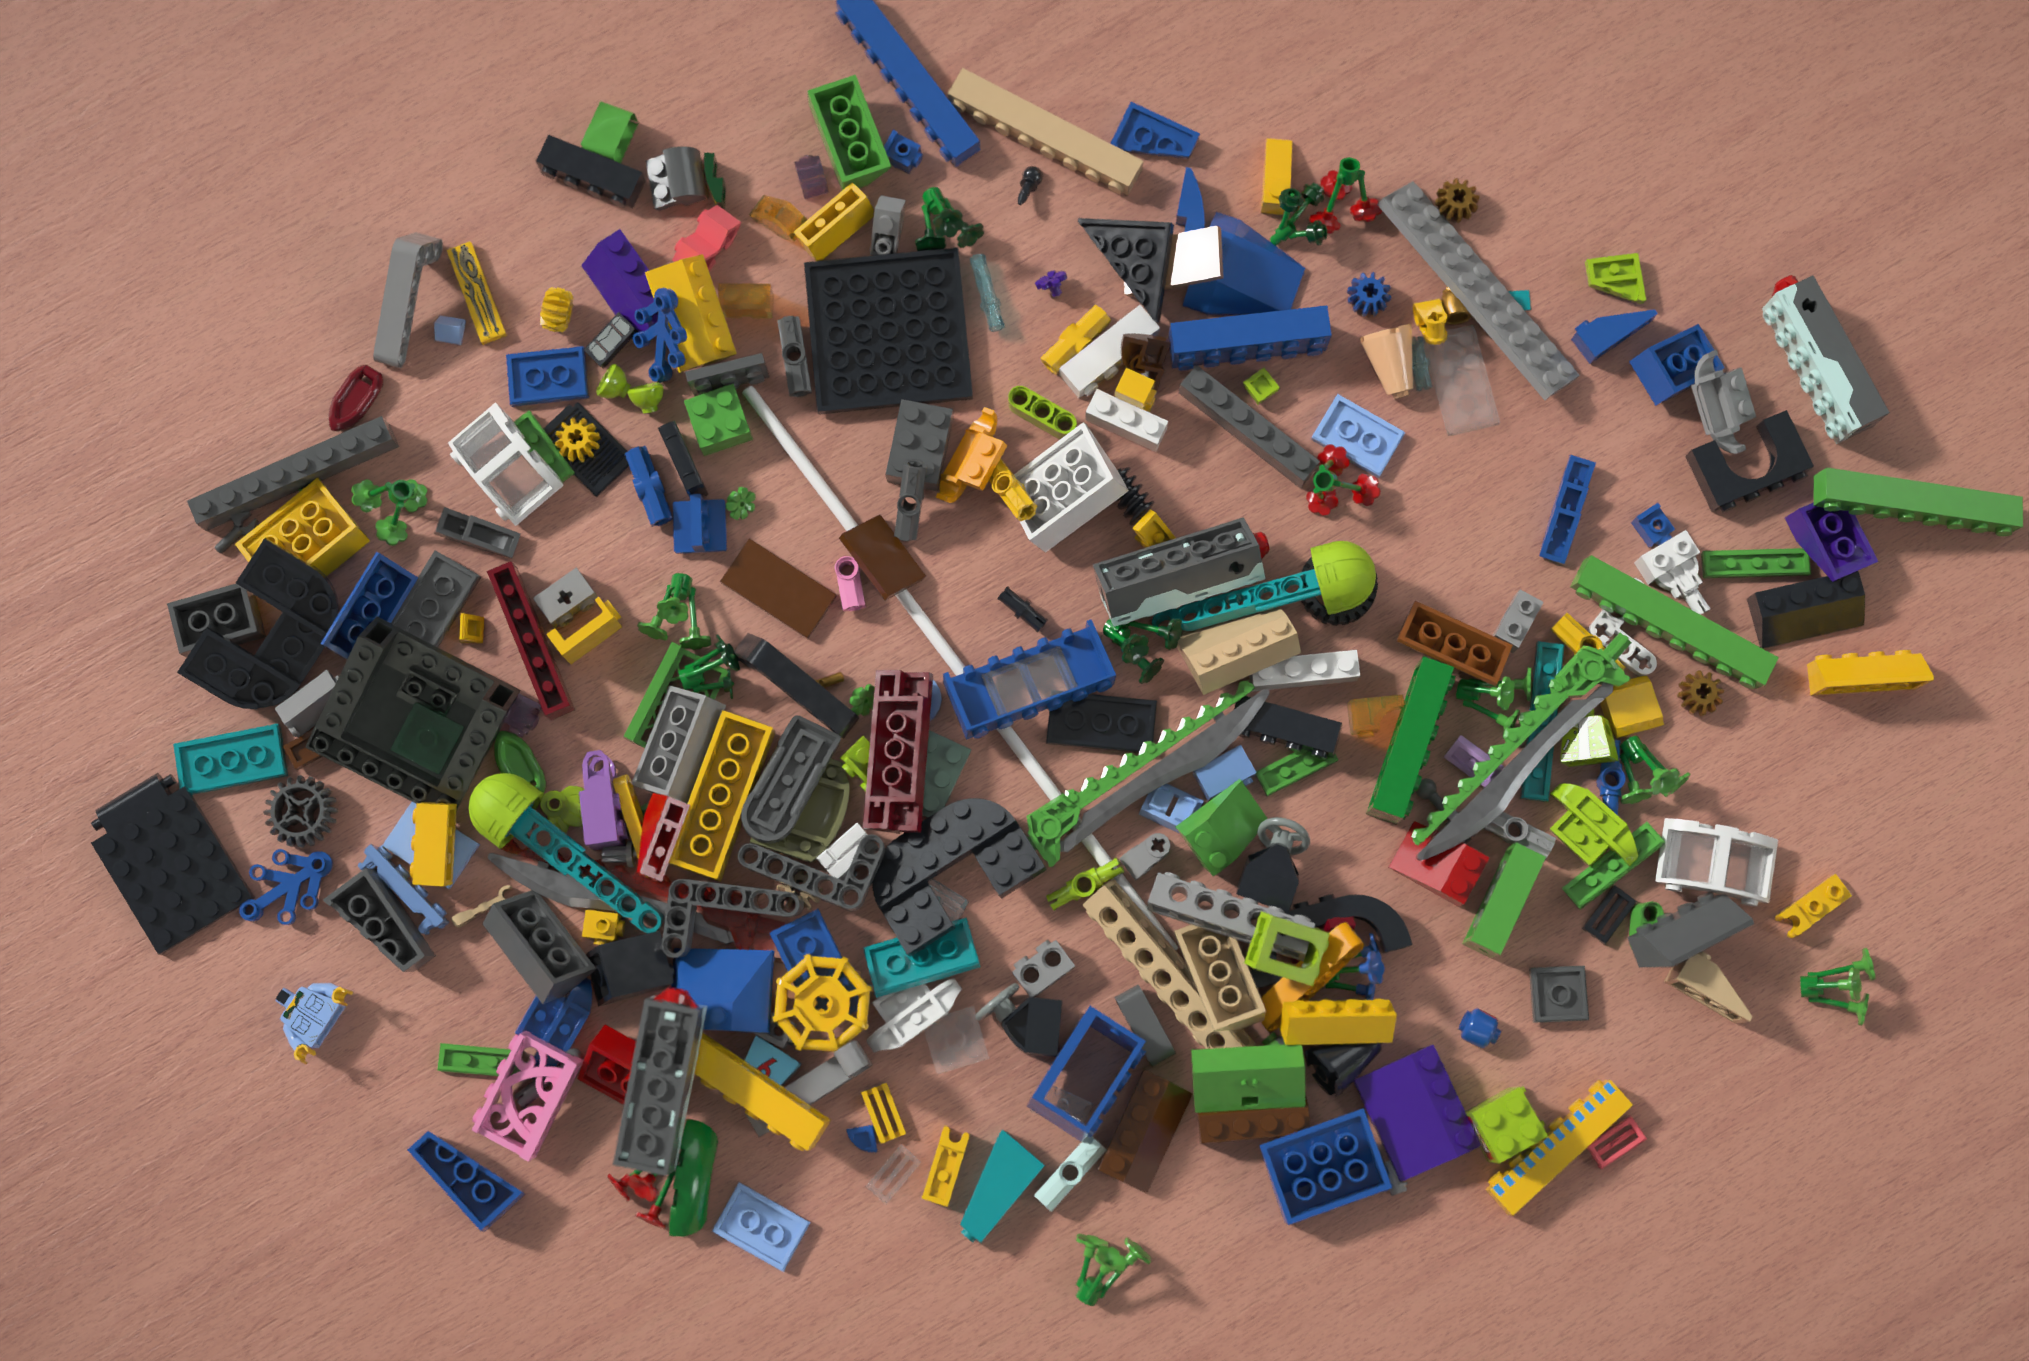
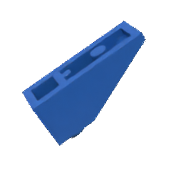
M1654 309L1598 317L1592 322L1585 320L1575 328L1576 333L1571 340L1588 363L1591 364L1652 322L1658 313Z

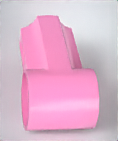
M850 556L841 557L835 564V572L843 611H856L865 608L859 566L854 558ZM846 565H851L855 568L854 572L849 576L841 574V569Z

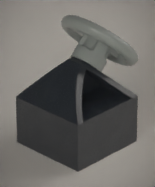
M1274 817L1266 819L1258 827V837L1267 848L1248 855L1237 885L1236 895L1253 899L1267 906L1278 907L1288 913L1299 884V873L1291 855L1306 851L1310 845V836L1307 830L1297 822L1286 818ZM1279 826L1291 828L1296 832L1282 830ZM1266 829L1274 833L1272 840L1267 837ZM1294 841H1302L1300 845L1292 847Z
M1013 983L977 1012L975 1018L978 1021L995 1012V1017L999 1022H1002V1027L1011 1042L1024 1054L1057 1057L1062 1000L1029 997L1016 1008L1009 1000L1019 990V985Z

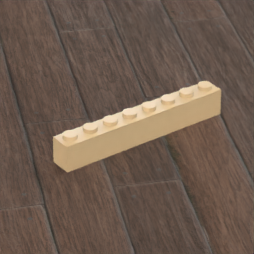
M962 68L948 92V100L958 112H966L972 115L977 122L981 124L988 123L994 126L1000 134L1004 136L1011 135L1017 138L1018 142L1028 148L1032 146L1040 150V153L1049 159H1058L1063 162L1066 168L1072 171L1077 169L1085 173L1088 179L1093 182L1100 181L1108 185V188L1114 193H1123L1128 196L1142 171L1143 160Z

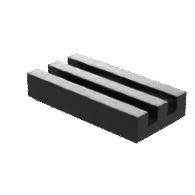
M1616 885L1612 886L1582 929L1589 932L1592 937L1597 938L1600 943L1605 945L1637 901ZM1614 895H1619L1595 929L1592 928V925ZM1623 900L1627 901L1628 903L1603 936L1600 933Z

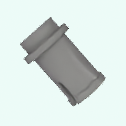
M1391 1161L1383 1163L1392 1188L1387 1190L1390 1191L1391 1196L1407 1191L1405 1185L1408 1183L1399 1181Z

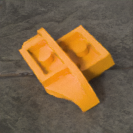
M984 407L981 417L965 430L966 433L944 473L941 474L940 493H937L936 498L948 503L955 502L960 498L967 485L981 491L984 490L1007 447L1004 441L993 437L997 428V415L994 410Z

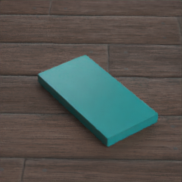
M280 724L173 744L179 788L188 787L192 795L288 776Z
M967 917L952 921L955 926L954 930L911 957L906 954L898 938L863 947L876 998L980 968Z

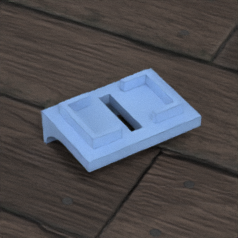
M1166 783L1148 793L1139 815L1179 833L1176 826L1200 809L1204 801ZM1173 796L1178 798L1170 817L1166 816L1165 813Z

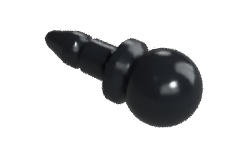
M1036 166L1027 167L1023 172L1020 181L1022 188L1018 194L1019 206L1027 201L1031 192L1036 191L1043 179L1042 171Z

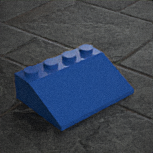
M1364 1108L1259 1145L1283 1220L1287 1225L1392 1188Z

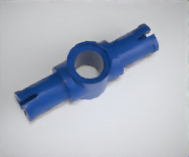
M1614 740L1618 761L1601 764L1596 784L1600 790L1602 802L1618 816L1619 798L1621 797V790L1625 784L1626 777L1622 770V764H1619L1621 741ZM1608 774L1614 776L1617 781L1616 786L1608 785L1605 781V776Z

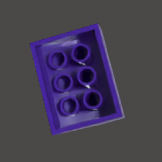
M1434 1044L1417 1050L1353 1081L1400 1182L1481 1146Z

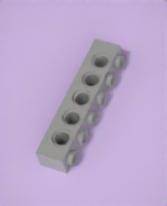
M1169 872L1157 874L1147 906L1148 911L1249 944L1256 928L1250 921L1259 918L1261 911L1312 928L1315 926V923L1310 922L1311 920L1305 916L1295 915L1294 917L1285 914L1282 909L1274 906L1266 908L1258 905V902L1250 898H1243L1241 900L1232 897V894L1222 889L1214 891L1206 888L1203 883L1198 881H1191L1189 883L1180 880L1179 876ZM1176 893H1182L1187 899L1177 902L1172 896ZM1207 901L1213 907L1210 910H1202L1198 904ZM1227 910H1234L1239 916L1235 919H1229L1224 913ZM1277 932L1272 951L1304 961L1310 942L1290 935L1282 936Z

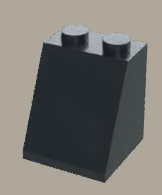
M660 931L601 944L586 954L596 967L595 971L590 974L598 1007L666 988L674 983V968L671 963H668L667 956L662 950L663 937H661Z

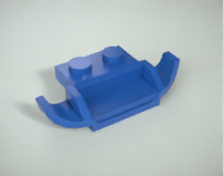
M585 978L566 997L563 996L545 1004H542L535 995L514 1033L519 1035L524 1031H528L564 1052L568 1051L590 1014L592 1004L591 980ZM536 1050L534 1054L535 1067L540 1065V1055ZM547 1055L546 1066H556L560 1063V1061Z

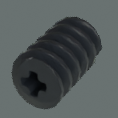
M1130 467L1119 468L1117 470L1128 492L1116 500H1120L1117 507L1120 510L1126 509L1123 516L1125 518L1132 517L1129 523L1132 526L1139 522L1155 502L1154 500L1150 502L1144 501L1149 493L1139 494V490L1143 485L1138 484L1134 486L1132 484L1137 477L1136 475L1127 477L1131 469Z

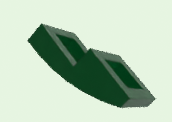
M704 153L705 175L709 190L715 204L725 210L726 185L723 178H717L718 162L715 153Z

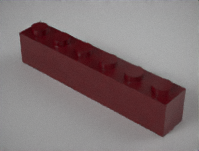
M510 561L488 570V576L545 716L553 720L575 711L518 568Z

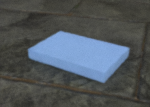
M1337 394L1311 440L1323 447L1328 444H1333L1335 447H1344L1347 451L1346 457L1349 458L1351 463L1379 478L1406 432Z
M414 802L410 803L382 845L409 864L414 862V851L411 849V840L413 835H415L416 825L412 819L413 811L417 805ZM455 829L453 884L480 846L479 843ZM448 885L445 887L451 889L453 885Z
M739 1182L712 1232L784 1272L811 1222Z

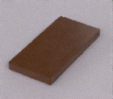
M750 538L720 580L721 584L806 639L811 636L837 597L835 593Z

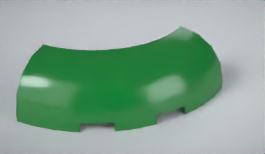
M686 1119L680 1146L679 1166H676L673 1185L675 1191L669 1222V1236L685 1237L695 1234L703 1228L707 1221L709 1190L718 1138L711 1127L693 1119Z

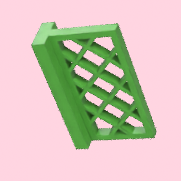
M671 642L623 736L624 739L643 748L646 747L647 743L642 741L641 738L645 730L653 728L654 724H648L652 716L654 721H656L655 710L657 706L662 705L663 701L660 702L664 692L666 695L669 683L680 679L679 676L672 677L676 669L677 671L680 670L679 663L683 655L694 660V662L702 657ZM707 661V662L703 663L702 665H706V664H709V663H711V662H710V661ZM720 666L712 668V670L721 674L718 682H723V677L727 676L728 671ZM720 688L714 689L710 698L715 700ZM702 690V691L696 692V693H700V692H703V691H704L705 695L709 697V694H708V691H707V690Z

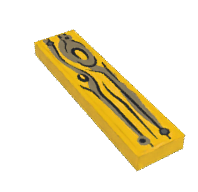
M470 241L448 249L447 253L481 343L484 345L507 336L472 242Z

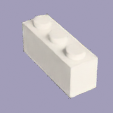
M1096 389L1085 415L1086 421L1154 452L1157 451L1168 426L1167 420Z

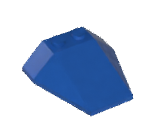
M1216 212L1209 227L1219 226L1221 228L1224 278L1189 285L1182 306L1208 315H1246L1290 310L1305 267L1277 246H1274L1269 240L1242 220Z

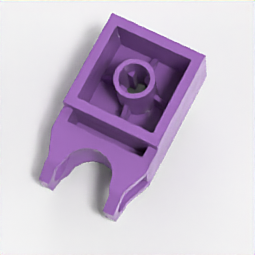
M601 750L587 752L582 764L585 791H579L585 845L594 851L602 850L604 847L626 846L625 839H629V831L626 823H623L619 793L615 792L613 786V779L617 777L616 767L613 761ZM603 761V768L600 771H595L596 764Z

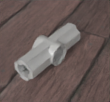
M1502 812L1483 828L1501 837L1506 843L1514 844L1517 842L1545 856V859H1547L1556 840L1555 837L1527 824L1522 818L1513 817L1505 812ZM1509 824H1515L1519 827L1520 835L1518 837H1512L1509 834Z

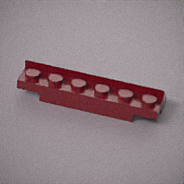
M876 670L863 829L900 834V832L921 833L933 674L930 672Z

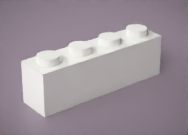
M1139 305L1059 368V376L1078 398H1081L1084 394L1089 396L1099 387L1097 385L1103 379H1111L1119 371L1117 368L1123 364L1121 359V340L1123 334L1136 333L1159 336L1160 327L1145 309Z
M1357 650L1290 657L1249 675L1250 683L1255 687L1251 692L1262 691L1263 689L1273 690L1357 681L1360 677Z

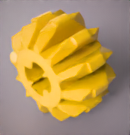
M550 287L545 292L540 313L542 328L549 329L552 332H564L568 328L574 300L571 291Z
M571 418L570 426L563 422L561 426L564 431H556V436L560 439L555 442L556 447L561 448L559 452L561 456L568 455V459L571 462H574L577 456L580 462H584V455L586 454L593 458L594 454L591 449H599L600 447L595 442L600 439L599 433L594 432L596 429L593 423L587 425V420L584 418L579 423H577L575 418ZM581 436L582 441H577L576 444H574L573 440L579 439V437Z

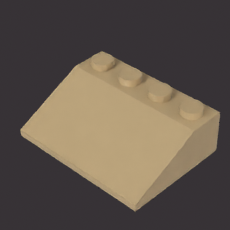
M1267 595V596H1265V597H1263V598H1260V599H1262V600H1268V599H1270V596ZM1280 607L1196 630L1184 631L1177 645L1203 695L1301 653L1298 634Z

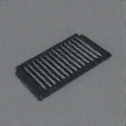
M579 402L575 403L573 407L569 404L543 429L555 444L560 439L556 436V431H564L561 426L563 422L570 426L571 418H575L577 423L584 418L587 420V425L591 423L595 425L596 429L594 432H598L600 435V439L595 442L600 447L599 449H591L594 454L593 458L589 457L588 454L584 455V462H580L578 456L574 462L569 461L568 455L564 456V458L575 472L574 475L597 497L629 467L625 455L628 451ZM581 436L579 437V439L573 440L574 444H576L577 441H582Z

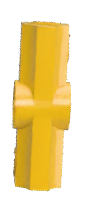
M1094 305L1076 324L1072 323L1062 332L1059 340L1040 358L1044 366L1051 373L1057 375L1061 366L1091 344L1093 339L1111 323L1107 313L1101 307Z
M1001 458L989 479L992 489L1000 495L1019 521L1030 520L1036 514L1035 511L1038 506L1026 492L1024 484L1017 480Z
M1568 613L1550 629L1574 652V655L1581 649L1583 643H1589L1598 650L1605 649L1599 637L1591 635ZM1618 659L1615 661L1621 669L1624 670L1626 668Z

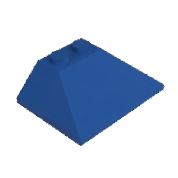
M674 948V952L678 953L682 948ZM691 948L686 956L673 958L675 977L671 987L687 990L696 1004L707 1006L703 1030L770 1033L775 951Z

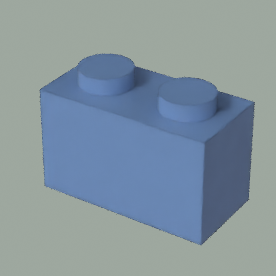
M1239 745L1213 759L1206 766L1193 771L1192 774L1207 801H1210L1238 779H1241L1244 785L1248 786L1254 782L1252 777L1257 772L1244 749Z

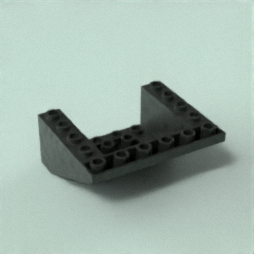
M376 616L359 635L305 748L416 804L424 802L457 804L458 809L521 690Z

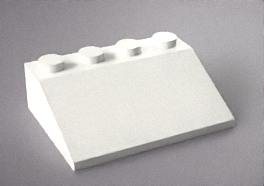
M1084 422L1014 474L1017 480L1024 484L1026 492L1038 506L1035 511L1036 514L1030 520H1023L1020 523L1029 541L1045 553L1128 492L1118 470Z

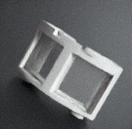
M495 402L449 441L448 444L453 450L450 454L459 466L463 465L477 484L497 506L495 511L504 521L509 519L516 526L564 485L556 472L536 450L529 451L531 447L524 440V435L514 421Z
M1665 818L1662 834L1665 844L1660 848L1655 882L1666 885L1665 890L1682 892V888L1713 892L1720 895L1726 894L1729 897L1740 899L1741 904L1757 907L1758 902L1769 903L1778 839L1756 832H1751L1750 834L1739 831V828L1716 824L1715 829H1713V826L1699 824L1698 821Z

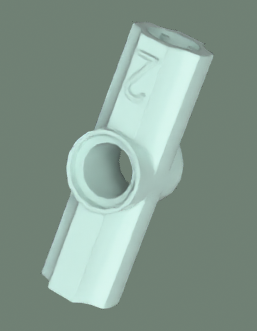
M1086 1136L1034 1196L1052 1212L1105 1153L1106 1149L1093 1137L1090 1139ZM1070 1164L1078 1169V1176L1072 1181L1066 1180L1062 1175L1064 1167Z

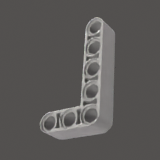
M415 232L395 240L390 256L373 353L375 362L397 368L403 366L408 350L422 267L438 261L443 248L442 239Z
M853 1040L834 1052V1057L785 1088L809 1105H812L870 1068L872 1063L859 1042ZM745 1113L759 1137L770 1131L767 1128L768 1124L761 1119L755 1120Z

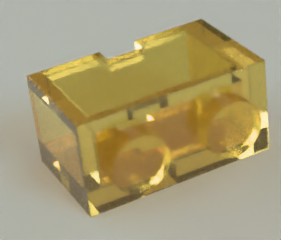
M719 283L718 300L725 318H742V316L773 318L774 293L771 284Z

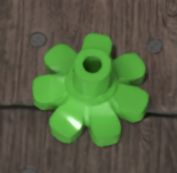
M739 487L738 492L733 491L727 497L726 509L731 511L730 517L735 520L747 518V510L750 512L754 511L755 504L751 502L756 499L755 494L751 491L748 492V489L745 487Z
M867 684L865 689L859 687L852 692L849 703L853 706L851 710L856 715L866 716L870 713V708L873 710L875 689L873 685Z

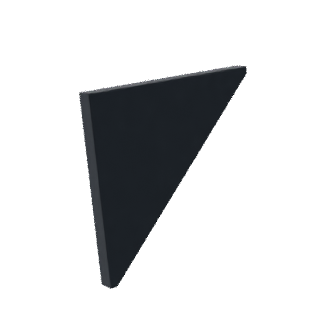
M1078 218V223L1103 253L1120 278L1123 279L1140 304L1146 309L1150 317L1156 323H1160L1174 224L1172 222Z

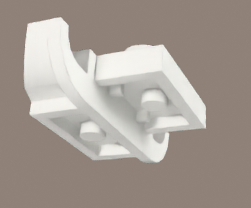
M949 979L931 991L926 984L879 997L872 1002L886 1022L867 1039V1043L872 1051L875 1053L881 1050L903 1047L912 1038L947 1015L953 1007L957 995L962 990L956 979Z

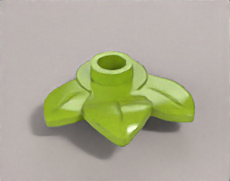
M568 786L561 792L549 791L544 794L540 802L541 810L548 816L547 820L565 834L569 826H583L579 791H585L582 787ZM551 799L559 801L557 809L550 807L549 802Z

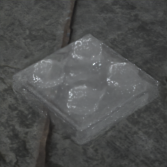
M974 1006L949 1013L924 1030L937 1075L989 1059L979 1022L975 1018Z

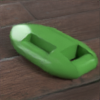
M499 731L494 743V756L500 772L518 775L530 783L536 781L537 785L535 787L544 793L546 788L545 776L529 745L514 733Z

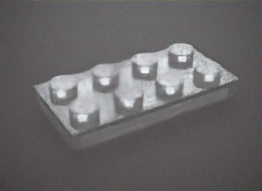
M1474 324L1446 330L1447 340L1442 344L1432 345L1426 343L1424 338H1422L1448 436L1499 425L1500 419Z

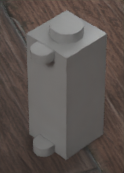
M328 670L324 671L275 708L284 725L295 737L302 736L316 725L339 675L334 678Z

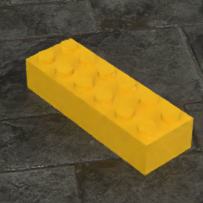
M722 710L689 798L688 804L690 807L671 855L670 865L721 882L742 826V807L760 777L776 732L773 727Z

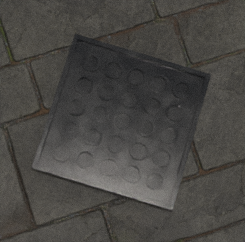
M958 247L804 262L818 414L900 407L901 399L924 404L973 399Z

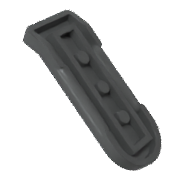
M796 715L792 718L779 739L778 745L755 787L748 795L742 807V824L752 839L770 844L783 840L791 833L832 756L839 747L841 737L838 734L802 716Z

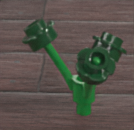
M1312 183L1311 185L1305 184V189L1302 193L1294 188L1281 192V195H1279V205L1284 210V215L1280 225L1275 229L1276 233L1269 238L1274 246H1277L1281 241L1297 237H1307L1310 244L1316 243L1317 246H1320L1322 241L1327 239V227L1320 220L1308 223L1306 231H1297L1294 222L1309 204L1318 206L1320 202L1325 200L1323 195L1325 191L1322 187ZM1290 212H1295L1293 216L1288 220Z

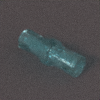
M1417 336V340L1415 337H1412L1413 373L1416 391H1422L1423 387L1424 390H1428L1433 387L1428 368L1430 360L1426 358L1423 337Z

